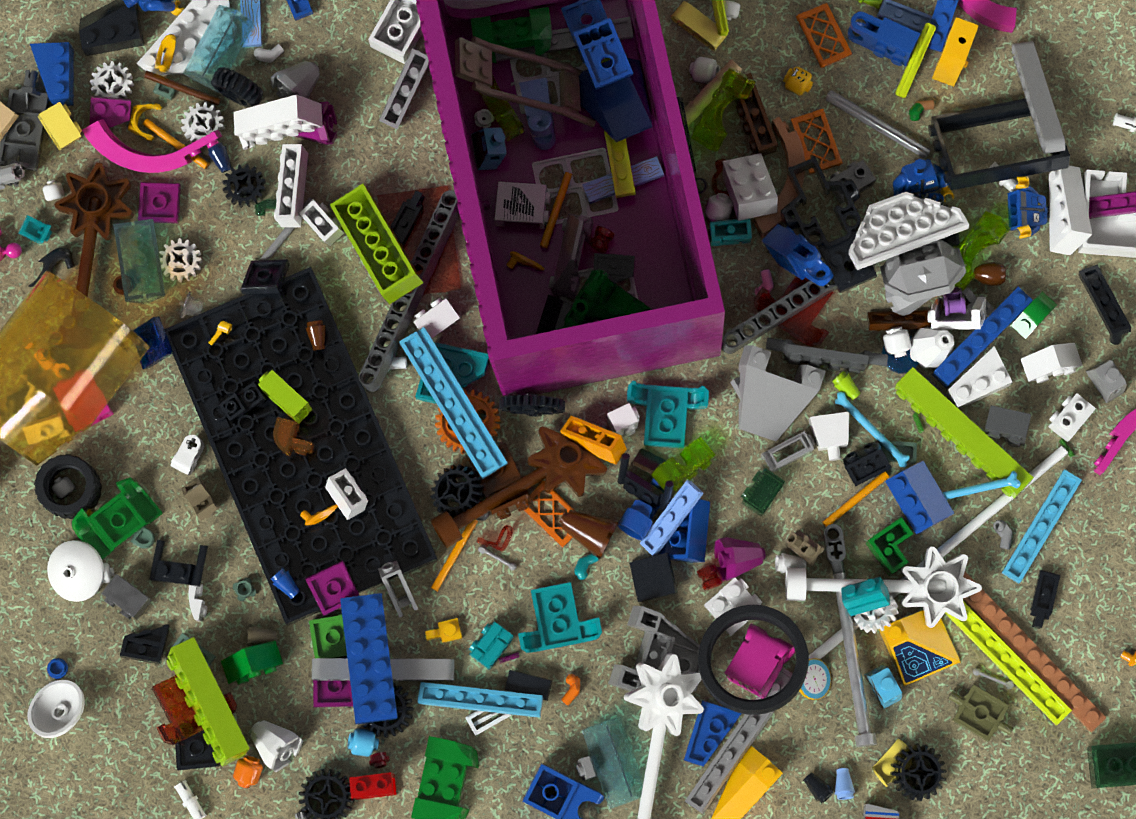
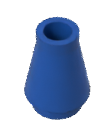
M284 568L271 578L274 582L273 585L288 595L290 599L300 592L289 571L286 572Z

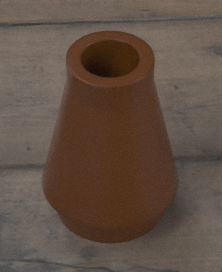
M323 320L308 322L305 329L313 351L325 349V325H323Z

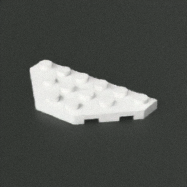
M192 0L137 62V65L145 72L147 70L160 76L208 72L233 43L229 0ZM173 34L176 37V46L169 71L161 72L159 69L154 68L158 49L164 37ZM164 49L163 54H162L161 65H162V63H163V58H164V54H165V52H166V49Z
M904 192L869 205L864 220L861 222L856 233L855 240L850 246L849 256L856 269L859 270L969 229V223L960 208L953 206L949 208L941 205V202L928 198H917L912 193Z

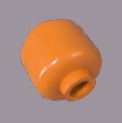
M244 756L237 760L233 778L240 787L250 788L251 785L259 783L263 766L259 763L260 760L258 758Z

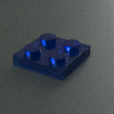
M160 316L151 318L129 332L142 369H148L173 354Z

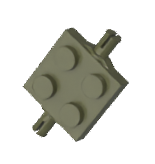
M974 684L964 697L959 696L953 691L950 693L948 699L958 704L957 712L952 719L955 723L987 742L990 741L998 729L1008 735L1012 733L1011 731L1014 728L1003 722L1009 705Z

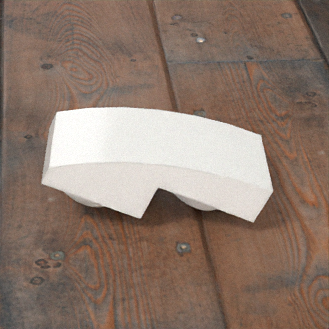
M203 584L200 587L189 585L190 608L194 620L202 622V617L205 618L207 614L205 601L198 599V596L202 595Z

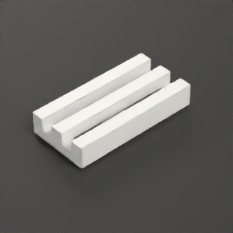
M476 711L465 718L476 736L507 719L511 714H504L478 730L475 728L477 725L499 713L492 712L474 723L471 719L485 711Z

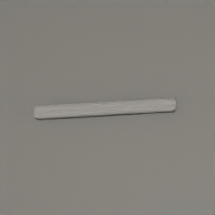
M830 90L826 95V101L920 157L926 158L930 153L931 149L833 90Z

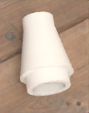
M781 553V555H776L775 569L781 573H786V568H806V561L801 557Z

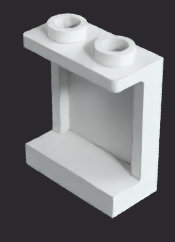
M977 297L972 309H966V314L953 313L949 314V316H945L942 300L937 298L935 303L932 304L931 310L928 311V322L931 323L932 329H981L987 316L986 297Z

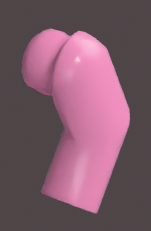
M769 269L760 272L763 282L758 288H755V295L759 298L767 297L774 288Z

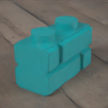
M750 218L740 221L737 219L710 222L711 246L740 244V242L742 244L751 243Z
M881 577L867 579L866 581L841 588L842 603L850 616L890 605L889 590Z
M495 621L492 625L488 623L481 632L484 634L480 641L476 639L469 648L471 650L469 655L488 670L493 667L514 639L511 633Z

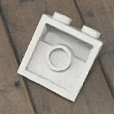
M734 578L704 604V607L716 619L733 608L744 605H761L762 601L756 594L750 595L746 590L749 588L748 585L741 578L739 580ZM749 620L732 625L726 632L732 636Z

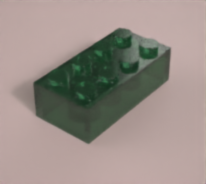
M1136 742L1087 747L1091 789L1136 786Z

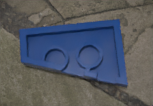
M702 700L701 705L704 710L701 714L697 715L684 761L704 767L742 713Z

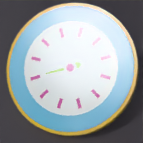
M811 658L809 659L805 681L799 691L807 699L818 700L823 698L830 689L831 673L828 666L822 660Z

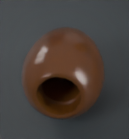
M997 262L983 263L975 267L973 277L985 285H1002L1006 280V267Z

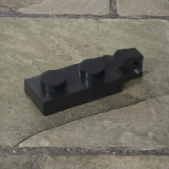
M415 191L411 200L403 201L391 224V228L403 246H405L423 212L424 206L422 204L425 196L418 191Z
M1043 570L1039 571L1030 608V615L1034 616L1032 627L1040 629L1043 626L1044 619L1049 620L1055 602L1060 575Z

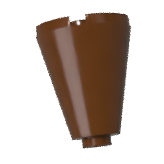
M570 510L568 513L564 511L559 521L562 523L561 528L599 559H601L618 525V522L574 510Z

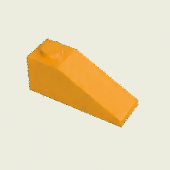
M570 416L560 430L563 435L598 458L615 465L627 450L622 435L574 416Z

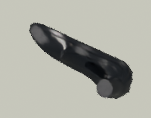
M59 247L41 258L39 262L43 263L42 271L38 278L28 287H35L46 279L52 281L53 268L60 260H65L67 269L75 267L71 251L68 248Z

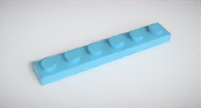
M1065 469L1062 471L1001 572L1003 575L1018 584L1022 581L1082 480Z
M421 682L417 702L423 705L540 718L543 695Z

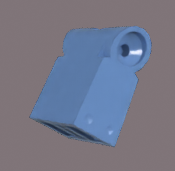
M547 78L519 83L522 97L552 104ZM524 105L534 145L541 150L550 149L556 141L553 113Z

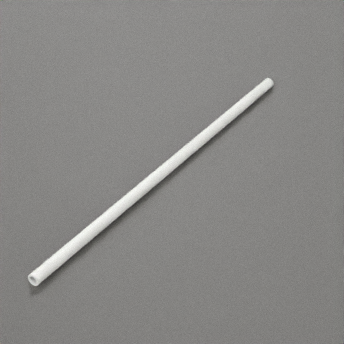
M1060 446L1029 472L1034 478L1027 487L1068 454L1064 447ZM1003 494L937 549L942 558L1014 498ZM925 559L916 567H923ZM904 576V577L901 578L900 580H908V579ZM889 593V595H891L893 598H895L899 594ZM853 618L854 630H856L859 626ZM842 628L809 655V659H821L843 641Z

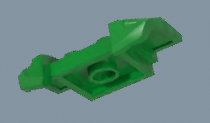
M549 7L529 10V17L498 20L496 22H491L490 16L472 18V35L489 43L511 49L534 46L535 54L540 56L551 47L552 31ZM492 52V63H497L495 52Z
M131 477L116 482L117 488L121 493L93 514L88 516L83 508H81L72 521V528L79 540L94 547L102 560L131 536L163 514L142 486Z
M429 736L425 751L426 761L411 818L465 819L470 809L459 807L467 766L479 768L478 753L469 745Z

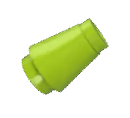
M844 370L832 380L834 387L840 392H844L851 401L861 394L850 374H846Z

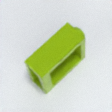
M273 370L269 373H264L259 379L260 383L258 386L263 393L298 425L312 411L308 402Z

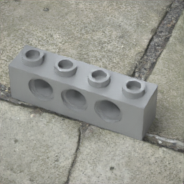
M412 48L380 115L379 121L398 129L428 66L427 54Z

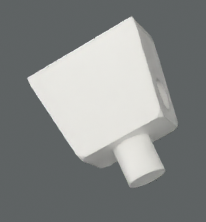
M849 412L810 417L809 425L818 451L828 450L829 461L840 460V448L848 446Z

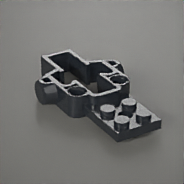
M815 156L798 165L788 167L787 174L798 196L780 210L785 226L791 229L798 228L800 234L808 243L815 246L817 250L819 249L825 264L828 265L833 273V280L839 293L876 278L877 274L872 265L859 270L855 268L853 271H847L844 268L845 263L852 262L849 256V249L855 240L861 221L854 202L860 198L855 182L852 179L827 182ZM811 168L814 169L825 194H830V191H840L841 194H844V201L847 205L845 208L839 205L834 207L836 217L846 235L831 242L827 241L815 216L810 218L809 224H804L796 210L801 203L803 206L806 205L807 201L796 175ZM853 219L856 221V225L849 226L846 221ZM812 235H816L820 238V240L818 242H812L810 241L809 237Z

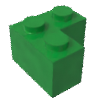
M902 517L865 543L889 577L909 563L898 548V545L913 535V532Z
M276 641L243 648L221 660V664L228 684L237 682V685L249 682V679L260 676L262 672L265 675L276 672V668L282 665L283 661Z

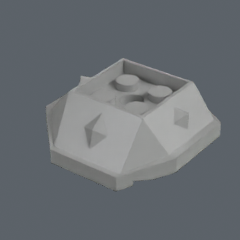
M941 239L886 260L883 266H880L885 290L895 296L903 297V300L908 302L949 294L955 288V284L966 273L960 249L953 248Z

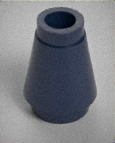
M222 142L208 148V155L221 173L231 170L232 166L228 151Z

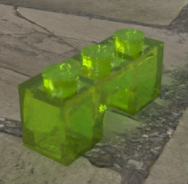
M701 436L687 445L679 454L686 465L679 464L672 456L659 465L651 474L663 490L666 481L670 480L674 483L673 490L677 491L683 486V481L686 479L692 480L699 474L698 470L702 469L704 471L713 464L711 460L716 454Z

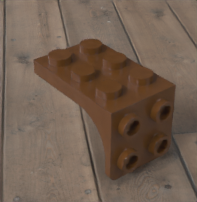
M506 443L498 446L508 464L482 479L480 483L485 487L482 490L486 498L522 478ZM469 459V462H470V464H471L473 470L478 473V471H477V469L475 468L474 464L472 463L471 459ZM525 490L491 510V513L495 519L500 518V520L510 517L511 512L517 509L520 512L529 508V504L533 501L528 490Z

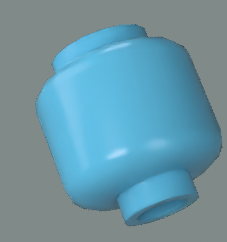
M356 728L353 733L350 732L347 747L353 755L369 757L372 755L373 750L377 751L379 738H375L374 731L369 732L368 729Z

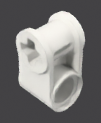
M196 435L186 436L172 459L171 467L191 475L203 452L204 442ZM190 443H196L197 447H191Z

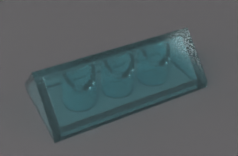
M219 5L183 74L217 92L211 85L212 76L218 68L225 67L231 69L254 23L238 10Z
M153 219L113 224L125 302L147 304L165 297Z
M621 717L607 720L582 730L609 810L641 799L644 781Z

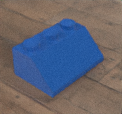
M924 461L901 471L885 481L916 534L926 531L955 514Z
M699 499L659 554L669 553L672 561L705 562L711 502Z

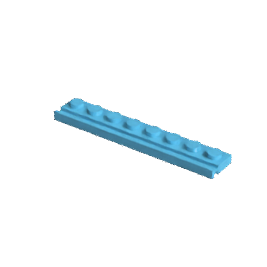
M425 327L399 341L482 479L502 466L507 465L506 459Z

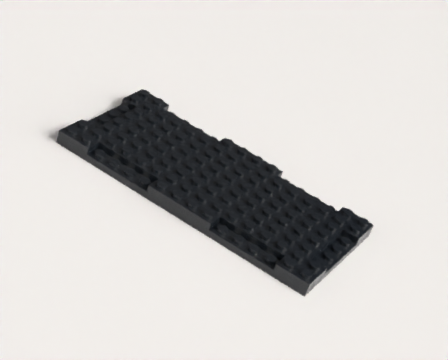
M312 267L285 277L280 293L246 294L163 330L287 626L321 612L305 578L343 560L359 593L383 583L378 568H381L388 562L397 561L403 575H406L438 561L364 387L359 381L357 371ZM323 320V325H325V349L313 351L305 328H307L308 322ZM221 321L232 324L229 334L222 332L213 345L208 343L215 335L218 324ZM273 370L303 397L312 408V411L298 425L266 394V400L232 421H229L219 404L232 394L239 393L252 382L259 384L261 376ZM346 468L368 500L365 510L347 520L339 507H337L323 521L314 525H305L306 521L300 516L302 511L307 510L311 515H314L318 511L336 504L325 486L330 476ZM282 568L286 572L289 571L300 590L292 599L274 586V582L271 580ZM395 574L389 577L388 580L394 579L398 577V575Z

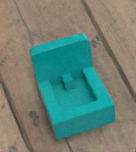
M27 215L18 234L38 244H42L44 241L47 242L52 234V231H50L52 225L44 224Z

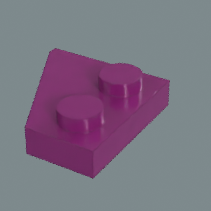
M91 96L89 125L104 119L107 126L111 128L129 121L131 118L132 99Z

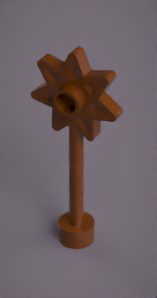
M100 162L95 165L87 179L73 173H67L66 179L72 193L54 204L59 212L73 215L70 228L71 234L74 237L84 234L71 325L65 324L60 326L58 339L59 345L74 349H90L93 330L83 326L97 232L108 241L112 235L113 220L132 219L134 217L131 209L121 201L131 188L130 181L127 178L109 181L106 168Z
M542 426L539 428V436L544 449L528 457V465L537 468L536 470L454 518L445 511L430 521L440 540L448 548L463 539L459 529L545 478L544 491L546 493H550L566 483L578 497H582L585 489V476L605 475L607 467L594 454L562 433Z

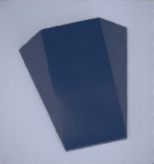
M627 58L633 75L597 90L588 69L582 71L579 75L580 106L589 113L593 120L600 124V127L615 142L653 127L640 60ZM608 60L601 63L604 68H609L612 66L613 61Z

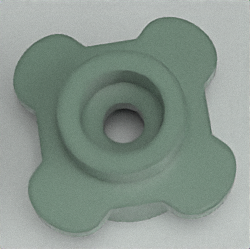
M245 578L243 581L233 584V590L236 591L239 601H245L247 597H254L256 595V589L252 587V580L250 578Z

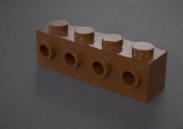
M748 73L733 78L729 91L732 99L737 101L736 110L738 116L743 117L744 123L742 126L745 134L750 136L751 141L749 145L752 153H761L762 156L776 152L778 144L752 74Z

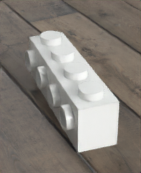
M302 144L282 145L280 172L278 173L279 183L276 192L277 202L274 211V218L281 227H301L302 216L299 212L303 210L308 152Z

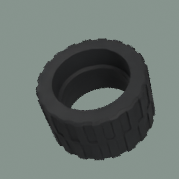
M71 454L57 455L54 458H50L37 472L34 490L39 503L46 510L63 519H74L81 508L87 513L89 509L92 511L96 507L101 497V479L96 473L97 471L80 457L72 456ZM72 468L80 471L86 479V488L82 497L70 505H60L55 502L50 492L55 476L66 469Z

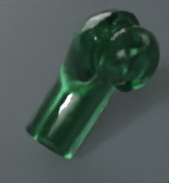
M266 199L257 203L254 207L255 215L265 216V209H276L277 200Z

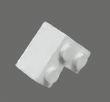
M1075 343L1051 345L1021 359L1028 382L1037 381V383H1043L1048 381V377L1051 375L1054 377L1062 374L1069 375L1076 372L1075 368L1083 366Z

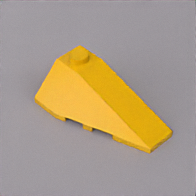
M750 746L731 773L711 819H741L783 773L764 755Z

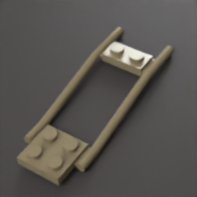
M475 36L472 37L471 41L461 37L455 40V76L472 82V90L490 97L560 114L590 127L595 126V120L579 114V111H581L579 75L582 73V70L560 61L492 44ZM492 52L561 70L559 73L560 106L491 89Z

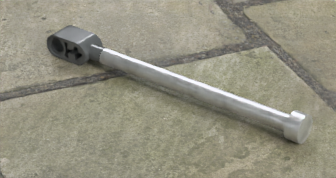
M830 524L825 528L823 534L826 558L832 565L833 578L846 579L843 562L846 556L843 531L840 526ZM833 530L838 533L839 537L837 539H830L827 533ZM835 545H837V553L841 554L839 556V559H835V556H831L833 555ZM836 592L859 734L855 736L856 747L872 746L877 744L876 734L871 733L853 618L842 603L841 592Z

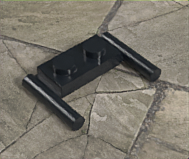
M628 453L622 454L617 482L623 484V488L628 493L635 495L644 503L655 509L660 506V509L664 511L670 503L674 483L670 480L666 481L664 492L633 472L628 471L630 455Z
M157 540L149 580L200 587L208 546L200 545L197 563L193 565L161 561L165 541Z

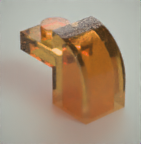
M277 417L273 437L278 448L290 457L293 449H295V453L301 455L313 454L314 444L312 442L296 439L299 424L292 420Z

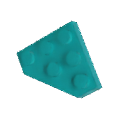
M434 342L461 388L485 376L489 363L488 354ZM420 379L415 398L436 404L424 382Z

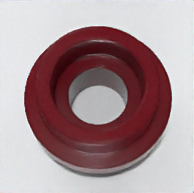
M386 752L375 753L370 756L369 764L374 766L375 769L387 766L386 763L390 761V758L386 755Z

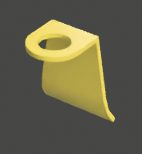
M897 739L872 767L873 772L886 787H888V783L896 778V776L890 775L891 771H895L891 764H897L898 762L894 757L896 755L902 757L899 752L901 749L906 751L907 745L900 739ZM913 757L907 762L905 769L911 767Z

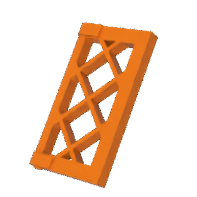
M827 3L796 16L821 68L852 55ZM824 11L828 21L818 18V13ZM807 18L814 20L811 29L807 27L804 21ZM815 21L827 24L824 34L813 30ZM829 25L832 26L837 38L826 35ZM811 33L822 36L819 46L816 45ZM824 38L835 41L832 50L821 47ZM837 42L841 44L844 50L841 53L834 52ZM819 50L830 53V57L823 60Z
M824 109L791 119L793 128L797 131L801 140L805 161L811 159V155L821 160L819 164L821 170L843 164ZM821 117L824 126L821 127L812 123L814 118ZM805 122L809 124L805 133L801 132L798 123ZM810 126L821 130L817 140L806 135ZM823 131L826 132L830 145L819 141ZM804 137L815 142L811 151L807 150ZM817 143L828 148L824 157L812 153ZM829 150L833 151L835 160L829 161L825 159ZM813 168L808 169L809 174L815 173Z
M544 480L530 494L532 501H538V513L533 512L530 508L524 511L563 548L573 537L567 533L562 540L555 533V529H562L561 527H555V515H563V513H555L554 501H558L567 510V513L574 509L555 490L550 492L552 495L551 499H540V493L544 490L545 486ZM540 501H552V513H540ZM540 515H553V527H549L540 518Z

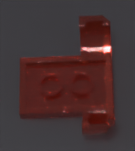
M795 276L781 298L810 280L806 277L801 280ZM764 287L760 289L754 298V305L758 312L776 302ZM809 288L811 293L818 294L816 288ZM833 292L781 323L778 327L807 346H820L829 332L824 328L819 329L811 324ZM793 298L795 304H802L799 298ZM782 308L776 309L778 314H785V311Z
M176 675L151 688L170 723L167 725L162 724L156 728L162 741L169 745L177 744L204 731L202 726L197 725L194 719L195 712L192 707H188L185 701L186 694L176 683ZM231 692L223 696L232 714H234L237 704Z

